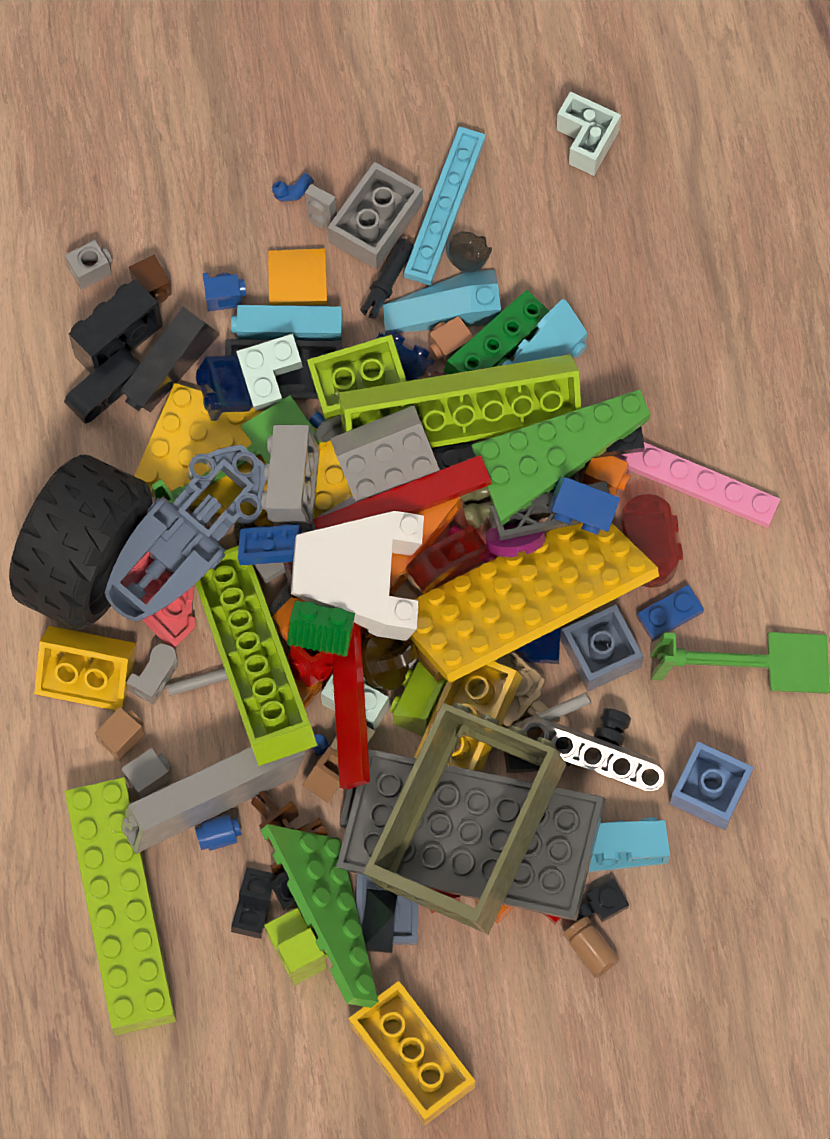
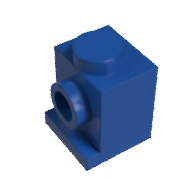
M202 273L208 312L237 308V305H242L241 296H246L244 279H238V274L221 273L209 278L208 273Z

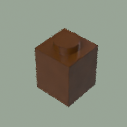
M155 254L129 266L131 279H136L158 304L164 302L168 296L172 295L170 282Z

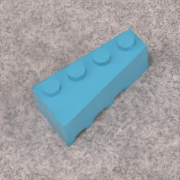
M648 817L633 822L614 821L600 823L588 872L668 864L670 850L665 820Z

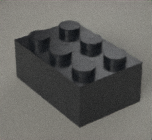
M134 279L129 284L121 285L115 292V295L107 302L98 304L88 318L75 323L68 334L75 358L92 373L120 349L127 348L130 352L134 351L158 331L163 324L158 302Z

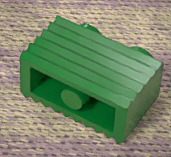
M295 601L290 617L287 644L289 646L294 645L295 647L300 646L301 649L306 647L307 650L311 648L313 651L330 652L331 655L335 653L337 656L342 655L345 657L348 655L356 613L348 612L342 608L333 609L319 606L312 602Z

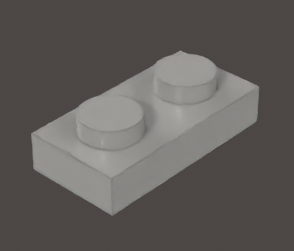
M310 184L305 192L307 218L314 226L328 229L329 224L337 215L336 197Z

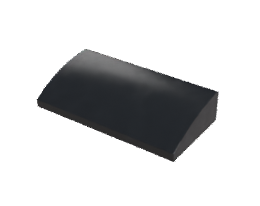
M226 339L224 398H251L236 351L271 340ZM295 340L303 368L275 376L281 397L284 399L290 395L293 399H318L307 360L343 349L342 341Z

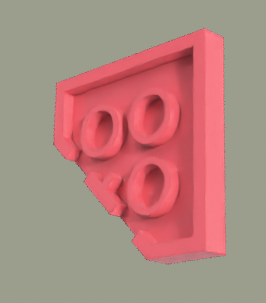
M149 552L144 555L120 582L124 587L128 588L132 582L138 584L146 575V568L154 561L150 557ZM164 571L157 580L152 579L143 591L146 594L141 601L147 605L173 573ZM193 586L173 603L142 620L165 644L170 645L173 649L195 629V617H193L192 601L194 600Z

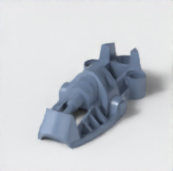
M243 445L229 446L209 454H198L193 457L187 468L190 483L173 503H170L165 497L157 498L146 511L147 515L136 527L119 554L105 589V596L112 608L121 616L139 622L173 603L196 584L207 571L214 569L225 557L224 552L226 549L218 543L236 521L242 524L253 523L262 511L261 499L265 485V464ZM241 460L249 462L252 468L251 472L246 474L239 472L236 463ZM197 463L206 464L209 468V474L207 476L197 475L194 471V465ZM223 472L239 485L243 491L210 529L207 530L204 526L222 506L214 497L212 498L208 494L191 514L186 511L216 476ZM243 502L251 503L255 508V513L250 516L243 514L240 510V504ZM149 552L150 557L154 561L146 568V575L138 584L132 582L128 588L124 587L120 582L144 555ZM164 571L173 573L147 605L141 601L146 594L143 590L152 579L157 580Z

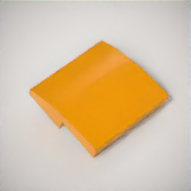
M325 248L268 251L269 305H327Z

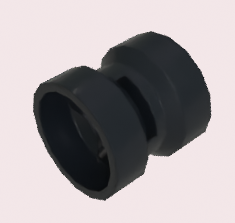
M604 708L600 717L601 726L596 728L593 737L622 747L625 739L623 733L624 730L629 728L631 717L619 710Z

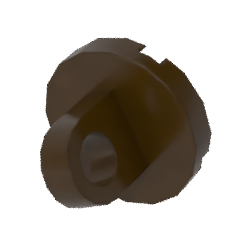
M371 633L366 635L361 642L363 677L370 686L379 688L381 691L394 690L400 687L406 680L409 663L419 656L414 644L404 645L401 640L378 637Z

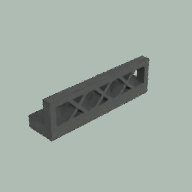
M606 481L587 485L610 494ZM554 492L540 495L532 501L529 507L519 510L502 526L494 505H491L489 517L492 529L496 528L500 541L576 525L581 522L572 520L569 525L556 519L553 520L555 513L548 511V507ZM548 517L546 522L538 523L534 521L537 519ZM519 523L517 528L504 530L503 526Z

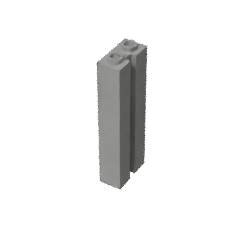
M252 747L245 749L129 804L125 814L127 818L123 820L121 829L135 854L248 801L256 795L258 796L262 791H268L295 778L305 756V750L258 766Z

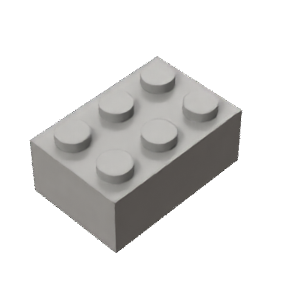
M374 161L329 224V243L377 270L422 207L423 189Z
M414 405L330 438L338 462L356 502L440 470Z
M273 425V435L268 436L267 441L270 463H266L264 469L265 481H268L267 491L262 492V508L266 509L268 520L272 521L274 526L285 524L300 525L302 532H310L313 527L320 454L319 446L309 425Z

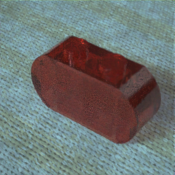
M653 494L638 495L632 498L623 509V517L621 519L623 534L658 567L659 577L641 586L650 588L660 587L667 584L675 576L678 562L683 560L681 542L676 543L675 533L679 531L677 515L671 514L670 504L663 498Z
M471 525L425 549L406 566V570L422 593L425 594L473 568L488 555L490 549Z

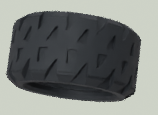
M86 454L74 457L59 467L40 491L18 535L9 569L10 588L14 599L18 603L72 629H84L98 621L111 607L105 596V589L119 554L136 527L147 515L146 511L153 504L148 484L129 473Z

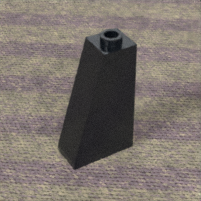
M183 306L121 389V392L128 396L125 402L138 412L141 408H144L151 413L172 389L174 383H177L220 334Z

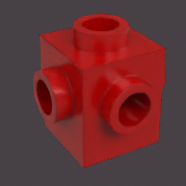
M291 645L289 666L293 677L299 679L308 688L319 681L326 680L332 672L334 654L331 655L330 652L325 653L318 650L313 651L311 648L307 650L306 647L301 649L300 646L295 647Z

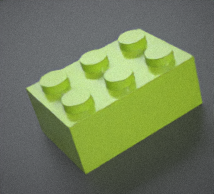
M392 334L307 360L325 420L341 415L339 392L406 382Z

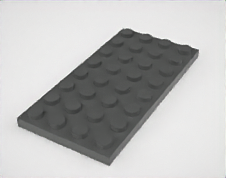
M368 749L370 783L357 786L336 867L364 875L363 872L414 766L416 758ZM447 765L399 867L398 875L432 890L480 900L533 782ZM555 788L502 905L577 921L606 801L604 797Z

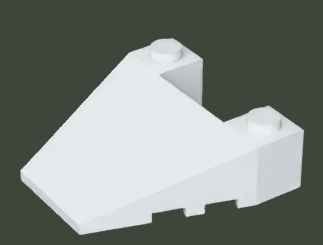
M392 511L296 535L291 594L315 605L333 609L342 608L348 612L356 613L354 622L369 629L368 632L375 636L407 641L417 630L418 600L389 596L392 553L412 556L421 546L424 516Z

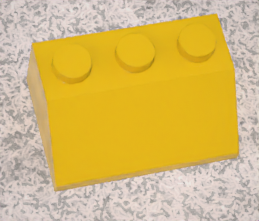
M48 626L39 641L34 694L115 711L119 707L123 709L128 693L126 682L134 669L136 643Z

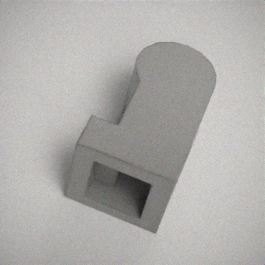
M167 644L155 646L151 650L150 661L141 675L137 676L132 673L126 682L128 691L154 705L178 667V660L174 649Z

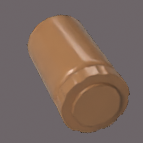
M587 916L573 923L563 936L566 940H570L569 943L594 978L611 969L619 961V958L597 928L591 924L592 921Z

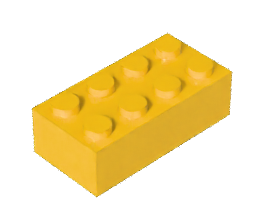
M492 661L451 683L447 681L414 758L417 759L443 703L453 706L454 702L462 704L471 709L470 714L481 717L482 714L489 715L499 721L498 725L502 726L523 676L512 668ZM463 735L459 739L447 765L482 772L492 746Z
M398 981L378 996L379 1002L373 1007H363L349 1017V1026L422 1123L427 1125L475 1088L476 1081L400 981Z

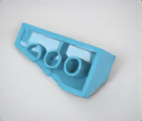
M495 270L465 272L383 305L385 333L432 330L439 323H447L457 316L461 318L467 327L488 325L501 313L499 287Z
M562 299L536 325L539 329L532 340L524 339L518 346L519 349L514 355L515 359L513 361L510 359L506 360L501 366L569 354L572 357L578 358L587 348L588 332L568 302Z

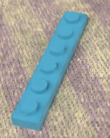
M459 126L405 268L404 278L432 285L484 146L486 134Z

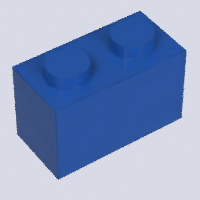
M560 476L548 511L555 513L553 519L569 525L572 520L583 523L581 529L598 535L600 530L609 531L620 497Z

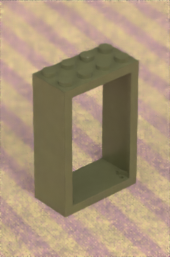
M454 702L453 706L443 703L363 874L382 889L489 935L566 767V763L560 756L561 752L554 748L555 744L547 739L538 737L537 741L526 737L527 732L518 727L510 725L509 729L499 726V721L489 715L482 714L481 717L470 714L471 709L462 704ZM463 735L540 766L539 772L475 908L404 878L397 873L454 749Z

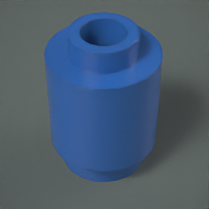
M229 813L202 822V825L194 827L201 851L208 848L209 851L235 844L237 843L236 837L242 835L237 818L230 819Z

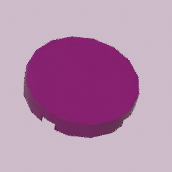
M519 523L503 526L504 530L517 528ZM491 527L486 533V544L489 551L501 557L518 556V552L524 550L526 554L533 553L545 542V531L501 541L499 540L496 528L492 529Z

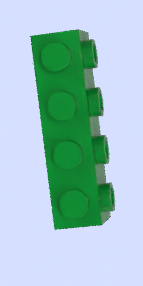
M526 290L450 357L443 372H447L448 375L501 366L519 349L518 346L524 339L531 340L539 329L536 325L549 310Z

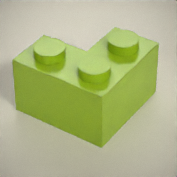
M298 908L264 925L265 931L294 986L327 969L326 959L329 957L326 951L319 950L315 942L319 937L318 935L314 936L313 931L315 929L313 925H307Z

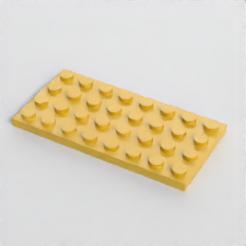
M174 383L134 476L148 484L152 496L154 495L151 485L162 479L170 491L179 486L181 488L190 483L187 468L192 458L196 455L209 454L229 446L243 445L245 448L250 446L252 443L242 430L241 425L263 411H255L252 407ZM331 441L318 444L320 454L313 519L353 496ZM257 456L262 463L266 464L261 456ZM249 462L238 468L239 472L245 474L250 473L252 469ZM204 463L194 465V471L199 476L209 471L208 466ZM225 476L207 487L189 508L195 510L209 494L222 505L214 514V516L220 517L243 489L228 476ZM265 481L264 491H267L268 481ZM243 502L240 504V510L243 514L250 516L255 513V508L251 503ZM263 508L253 523L242 524L238 521L235 522L249 528L274 526L272 521L268 520L266 509Z
M583 523L553 529L545 533L544 544L533 553L526 554L524 550L518 552V556L515 557L499 556L413 599L418 600L417 630L409 638L441 675L451 683L659 577L658 567L613 523H611L608 532L600 530L598 535L581 529Z

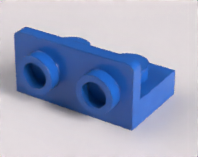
M285 524L282 526H256L240 529L237 558L240 565L293 562L295 537L298 534H302L300 525Z

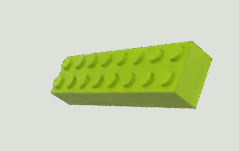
M571 354L338 393L343 433L414 405L431 448L496 437L581 409L579 370Z
M239 546L227 549L224 552L225 557L214 569L207 571L195 585L258 766L318 745L253 565H240L237 559Z
M125 777L65 790L64 793L111 1029L115 1036L174 1023L176 1022L142 852L135 854L121 829L123 820L127 818L125 815L127 807L131 804Z

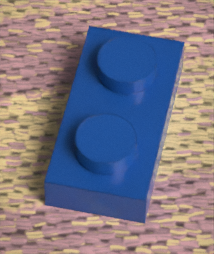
M689 585L637 613V619L653 642L660 638L663 633H668L702 614L704 608Z

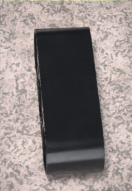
M127 348L120 349L73 388L66 396L64 403L85 424L93 421L124 394L121 392V389L141 362Z

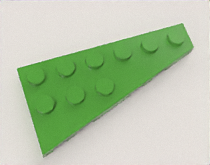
M639 389L472 444L474 456L481 455L490 476L492 485L486 487L501 526L508 522L510 517L519 510L529 507L532 501L540 495L554 489L560 476L571 477L585 467V463L595 456L599 457L606 452L607 447L619 439H624L650 420V412L641 390Z
M267 824L260 831L265 840L270 839L276 851L272 855L277 865H283L289 877L287 885L307 925H313L319 937L315 941L319 950L326 951L333 965L330 972L346 1004L373 1007L379 1001L348 871L336 867L342 846L340 839Z

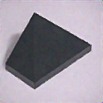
M367 889L363 938L366 950L370 952H393L398 895L387 890Z

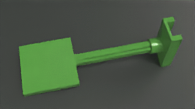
M290 395L241 425L242 430L252 443L246 449L256 457L261 456L266 463H270L267 441L268 436L273 435V425H309L313 435L315 433V429ZM245 460L238 461L236 463L237 469L248 462ZM209 471L201 476H207L209 474ZM221 472L220 475L218 474L216 478L209 484V486L227 475ZM162 479L152 484L151 487L155 500L165 497L170 503H173L187 485L182 488L179 486L170 491Z
M768 632V655L686 651L682 648H676V633H663L650 651V657H657L659 660V664L651 673V680L663 681L673 666L684 667L685 664L767 668L769 670L770 691L829 694L827 635Z

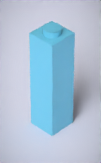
M237 305V315H232L231 331L232 333H237V339L274 340L293 334L294 340L342 341V307Z

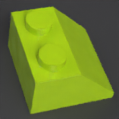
M420 662L417 663L414 671L409 669L406 674V680L403 682V686L406 688L401 697L398 695L395 697L390 712L393 713V724L423 737L447 680L444 678L441 681H436Z

